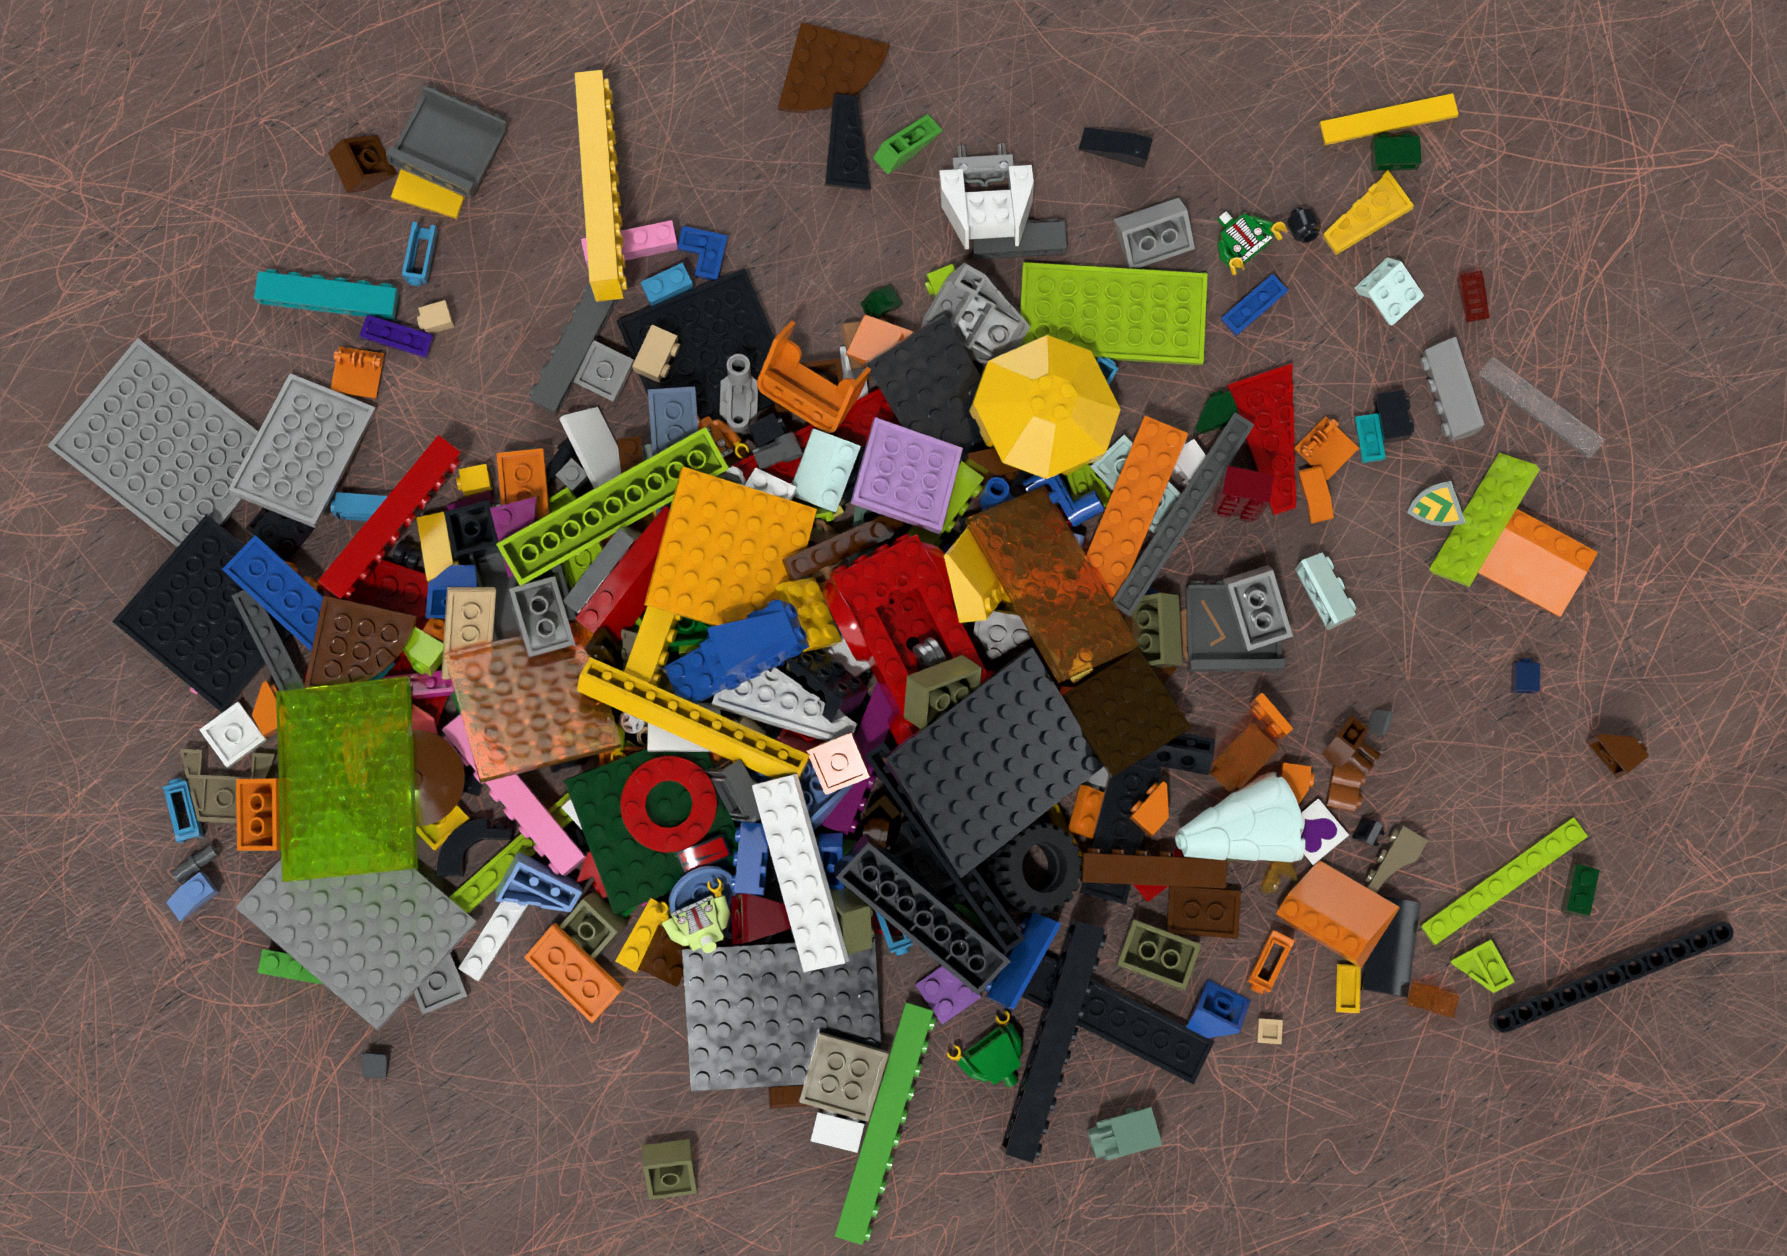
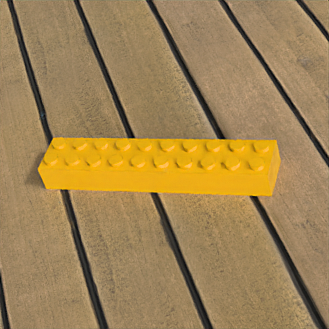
M603 70L575 73L589 281L596 302L624 299L623 290H627V280L623 270L626 268L625 256L622 254L624 239L620 229L623 224L622 215L619 213L621 198L617 185H619L618 171H616L618 158L614 144H616L615 130H613L615 118L611 104H613L612 90H610L609 78H604Z

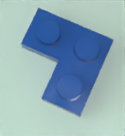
M682 226L677 249L699 255L695 277L712 281L719 278L728 235Z

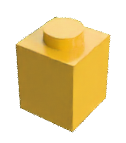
M487 464L458 469L460 476L456 477L458 490L463 491L465 496L480 494L488 490L493 491Z

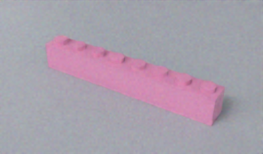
M463 711L442 729L446 734L443 738L454 747H457L461 752L459 755L462 762L466 766L471 764L476 770L473 773L476 779L481 784L486 783L490 787L488 791L490 796L496 802L501 801L506 807L503 809L504 813L511 820L516 819L521 825L518 827L519 831L526 839L529 837L533 839L536 843L533 846L541 857L547 856L551 861L548 866L556 875L561 873V875L566 877L585 861V854L512 766L506 762L503 755L469 714Z

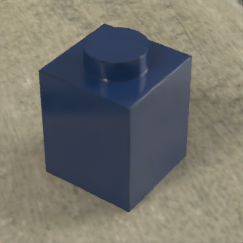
M1528 658L1519 659V662L1512 665L1511 693L1536 694L1540 691V663H1533V659Z

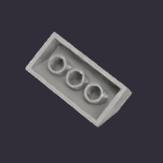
M1454 337L1426 349L1421 355L1422 358H1420L1421 368L1423 371H1426L1429 379L1427 380L1428 390L1434 394L1436 400L1434 402L1435 412L1441 416L1443 422L1441 424L1444 437L1448 438L1449 442L1476 435L1485 425L1457 338Z

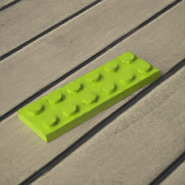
M1499 453L1463 512L1465 523L1455 525L1429 570L1435 575L1470 587L1540 470L1538 466Z

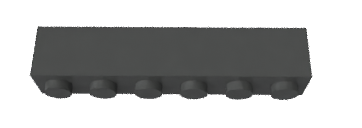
M590 282L584 288L583 295L585 296L582 302H578L573 309V319L570 323L567 322L562 330L561 335L563 337L560 343H555L550 354L552 358L549 364L545 363L540 371V376H542L538 384L534 383L529 392V396H531L530 401L533 405L555 416L558 415L574 385L573 381L593 340H598L619 300L596 302Z

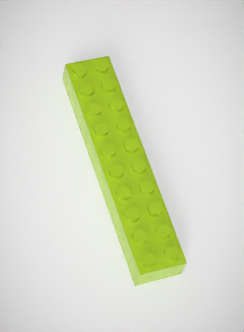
M704 427L496 543L518 584L521 586L616 533L620 527H626L671 502L682 467L712 476H717L729 468L707 428Z

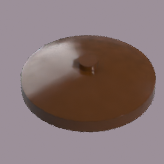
M423 730L402 732L385 741L374 754L368 771L369 791L379 810L391 820L407 826L430 825L446 817L459 803L465 787L464 765L454 746L438 734Z

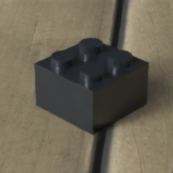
M490 500L444 512L453 557L460 562L470 560L469 556L472 555L478 558L500 552L496 545L499 541L490 508H494L496 505Z

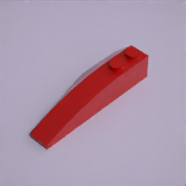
M667 505L636 540L575 618L593 634L598 628H605L618 645L623 639L621 638L622 629L630 630L647 608V605H644L670 511Z

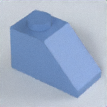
M199 872L181 885L166 903L181 922L220 892L205 873Z

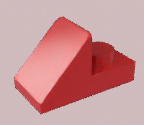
M589 851L578 876L577 883L594 877L593 884L597 893H601L602 898L607 897Z

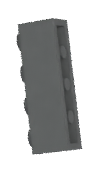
M1048 219L1043 223H1036L1035 220H1027L1019 246H1015L1014 237L972 239L973 260L1065 254L1067 249L1065 221Z

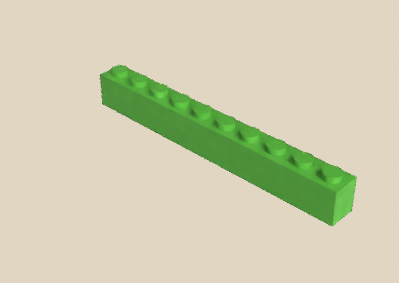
M905 1003L835 1237L863 1245L864 1240L869 1241L873 1227L868 1225L871 1216L876 1218L880 1206L879 1203H876L878 1193L883 1194L887 1180L883 1179L885 1169L890 1171L894 1159L893 1156H890L892 1146H898L901 1133L897 1132L899 1123H905L908 1110L904 1109L906 1100H912L915 1087L911 1086L914 1076L919 1077L922 1063H919L918 1060L921 1053H926L929 1040H926L925 1037L928 1030H933L936 1017L932 1016V1010Z

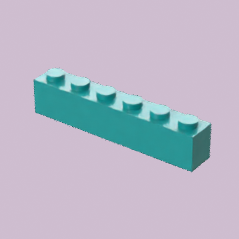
M266 269L265 272L258 271L254 299L258 304L361 317L370 315L380 319L396 321L400 294L394 288V285L387 283L375 286L371 285L368 281L362 280L357 281V283H351L344 278L326 280L325 277L320 275H311L310 278L302 277V274L296 272H289L288 275L279 274V271Z

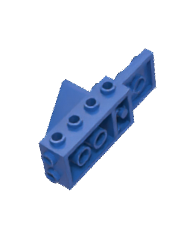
M779 599L773 600L763 610L749 613L744 620L708 628L709 636L706 638V641L700 643V648L665 666L675 695L698 704L724 689L733 690L738 688L745 681L758 677L762 672L777 667L784 660L795 657L801 651L809 648L806 632L799 622L795 607L791 603Z

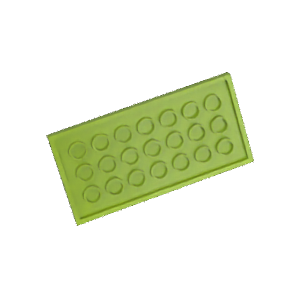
M1023 262L1020 315L1030 325V328L1019 347L1049 335L1090 350L1095 359L1107 357L1111 360L1203 366L1208 273Z

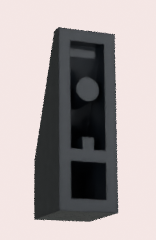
M1085 127L1078 150L1145 168L1153 139L1130 132Z

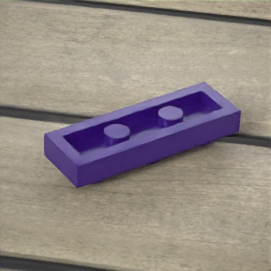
M370 315L366 316L360 333L361 339L425 359L428 357L434 340V336Z

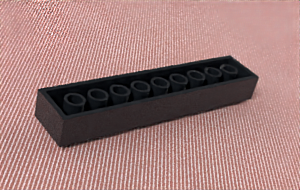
M1075 919L1070 921L1000 1147L1005 1155L1031 1163L1040 1156L1042 1144H1039L1042 1134L1046 1135L1049 1127L1048 1113L1049 1111L1053 1112L1057 1098L1054 1097L1056 1087H1061L1064 1074H1061L1063 1065H1067L1070 1059L1071 1051L1068 1048L1070 1042L1075 1041L1078 1033V1028L1075 1027L1076 1022L1084 1014L1085 1004H1082L1085 994L1089 995L1093 982L1090 981L1092 971L1096 972L1100 961L1097 954L1099 948L1103 949L1107 935L1104 934L1105 929Z

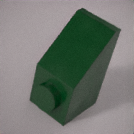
M1220 390L1210 395L1211 398L1208 399L1193 431L1194 437L1226 426L1235 412L1239 414L1230 391L1224 393L1223 390Z

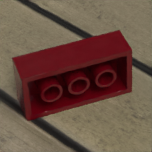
M1227 466L1216 486L1212 512H1217V516L1230 518L1231 515L1238 516L1244 522L1258 520L1270 503L1275 475Z

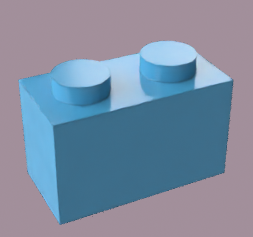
M683 263L640 282L650 306L694 289Z

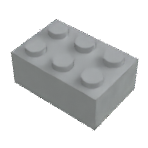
M1269 565L1223 579L1240 637L1247 651L1293 637L1275 574Z

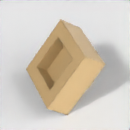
M1258 1018L1256 1043L1281 1044L1283 1020Z

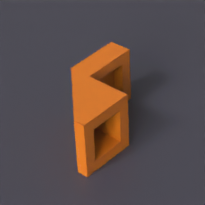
M1321 465L1298 471L1300 488L1306 499L1308 517L1311 524L1333 519L1332 500Z

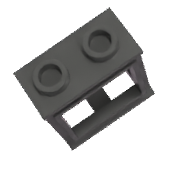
M723 759L705 770L707 774L711 775L710 780L729 814L733 815L731 820L753 823L761 818L752 788L754 783L740 759L734 763Z

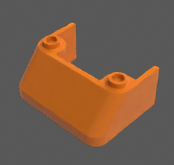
M791 321L774 338L758 377L757 387L763 395L825 433H833L841 425L860 396L871 369L867 367L856 380L844 378L836 386L799 363L802 352L797 344L789 340L796 323Z

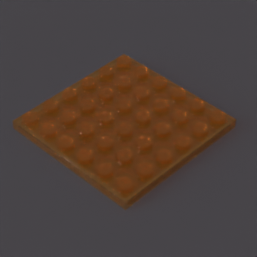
M574 622L569 624L575 645L530 658L521 635L444 654L480 783L622 748L610 705L577 691L580 673L590 658L585 651V647L590 640L586 627L581 623Z

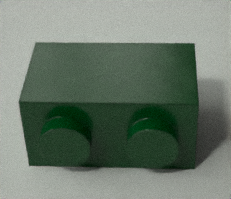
M1383 134L1374 138L1370 144L1372 171L1418 170L1422 163L1420 136L1402 134L1399 137H1390V135Z
M1580 864L1570 866L1560 912L1583 918L1590 916L1600 869Z

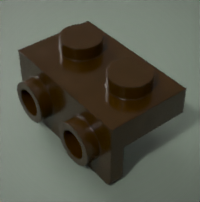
M598 628L585 647V651L591 658L622 671L623 659L620 648L605 628Z

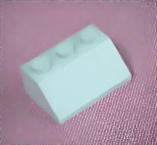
M812 429L792 485L797 487L794 497L836 512L861 446Z
M1323 553L1302 560L1295 568V571L1328 631L1352 619L1356 615L1354 612L1356 607L1351 598L1347 599L1343 591L1345 586L1339 577H1335L1332 571L1334 569L1332 561L1328 556L1325 557Z

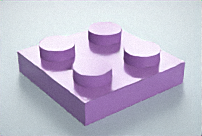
M943 966L915 985L941 1024H944L981 998L980 994L977 995Z

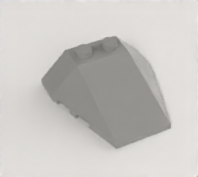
M963 263L946 278L925 314L921 326L922 328L943 314L946 315L970 359L981 363H987L993 358L1018 348L1030 328V325L993 285L989 278L966 263Z

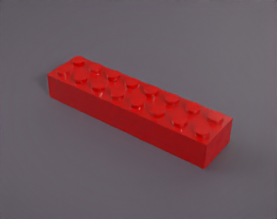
M438 435L318 580V586L332 597L349 600L356 592L354 586L359 581L363 583L371 574L370 567L373 563L378 565L385 557L386 547L388 545L393 547L401 537L400 530L403 527L408 529L416 519L415 512L418 509L422 511L428 505L431 498L430 494L433 490L437 493L445 484L446 474L450 473L452 475L459 467L461 452Z

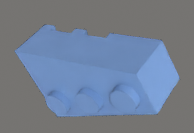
M517 852L495 891V902L503 903V901L523 906L528 904L541 906L544 909L571 912L582 894L581 882L577 883L576 879L569 876L565 877L561 873L556 875L549 866Z

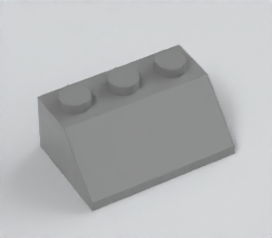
M1179 198L1114 219L1118 241L1129 269H1137L1195 249L1188 211Z

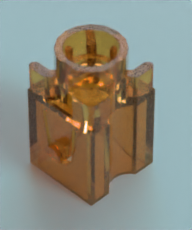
M1250 723L1212 762L1215 766L1209 773L1231 793L1236 787L1241 789L1279 748L1253 723Z

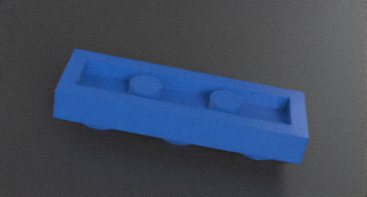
M1272 274L1221 318V321L1237 337L1288 292V289Z

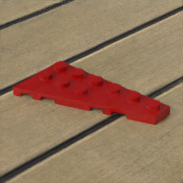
M1293 363L1226 386L1227 391H1230L1240 416L1254 424L1245 441L1256 471L1275 475L1269 503L1273 516L1296 508Z

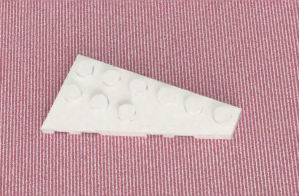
M774 668L772 672L768 670L762 672L758 677L745 681L736 689L722 690L714 695L712 707L824 741L832 740L849 732H853L854 735L857 723L847 716L831 723L822 715L825 703L815 694H811L803 689L800 684L777 668Z

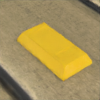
M1337 964L1336 1012L1360 1013L1361 968L1357 965Z

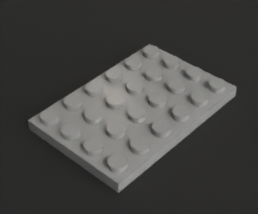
M290 373L228 488L229 494L316 528L376 412L375 407Z

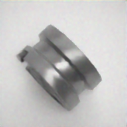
M932 637L924 640V644L921 645L919 643L913 647L916 660L923 670L947 661L941 647Z

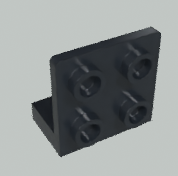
M263 507L245 529L252 535H256L285 561H289L315 528Z

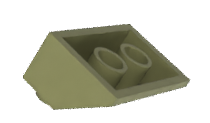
M1157 593L1143 596L1130 618L1125 616L1127 655L1139 648L1152 669L1182 666L1179 595Z

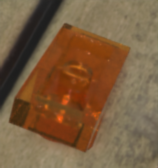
M1412 982L1406 1005L1448 1018H1454L1460 995L1440 990L1438 987Z

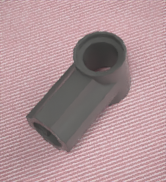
M794 432L784 434L775 439V442L752 450L760 470L782 461L784 463L793 461L803 455Z

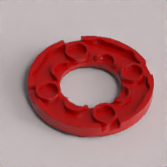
M659 756L639 765L627 778L620 797V812L629 833L640 844L659 852L681 851L700 841L710 829L717 807L715 789L707 774L693 762L677 756ZM664 781H675L685 786L692 800L691 811L687 819L680 825L671 828L660 827L653 823L648 817L645 808L646 796L651 788Z

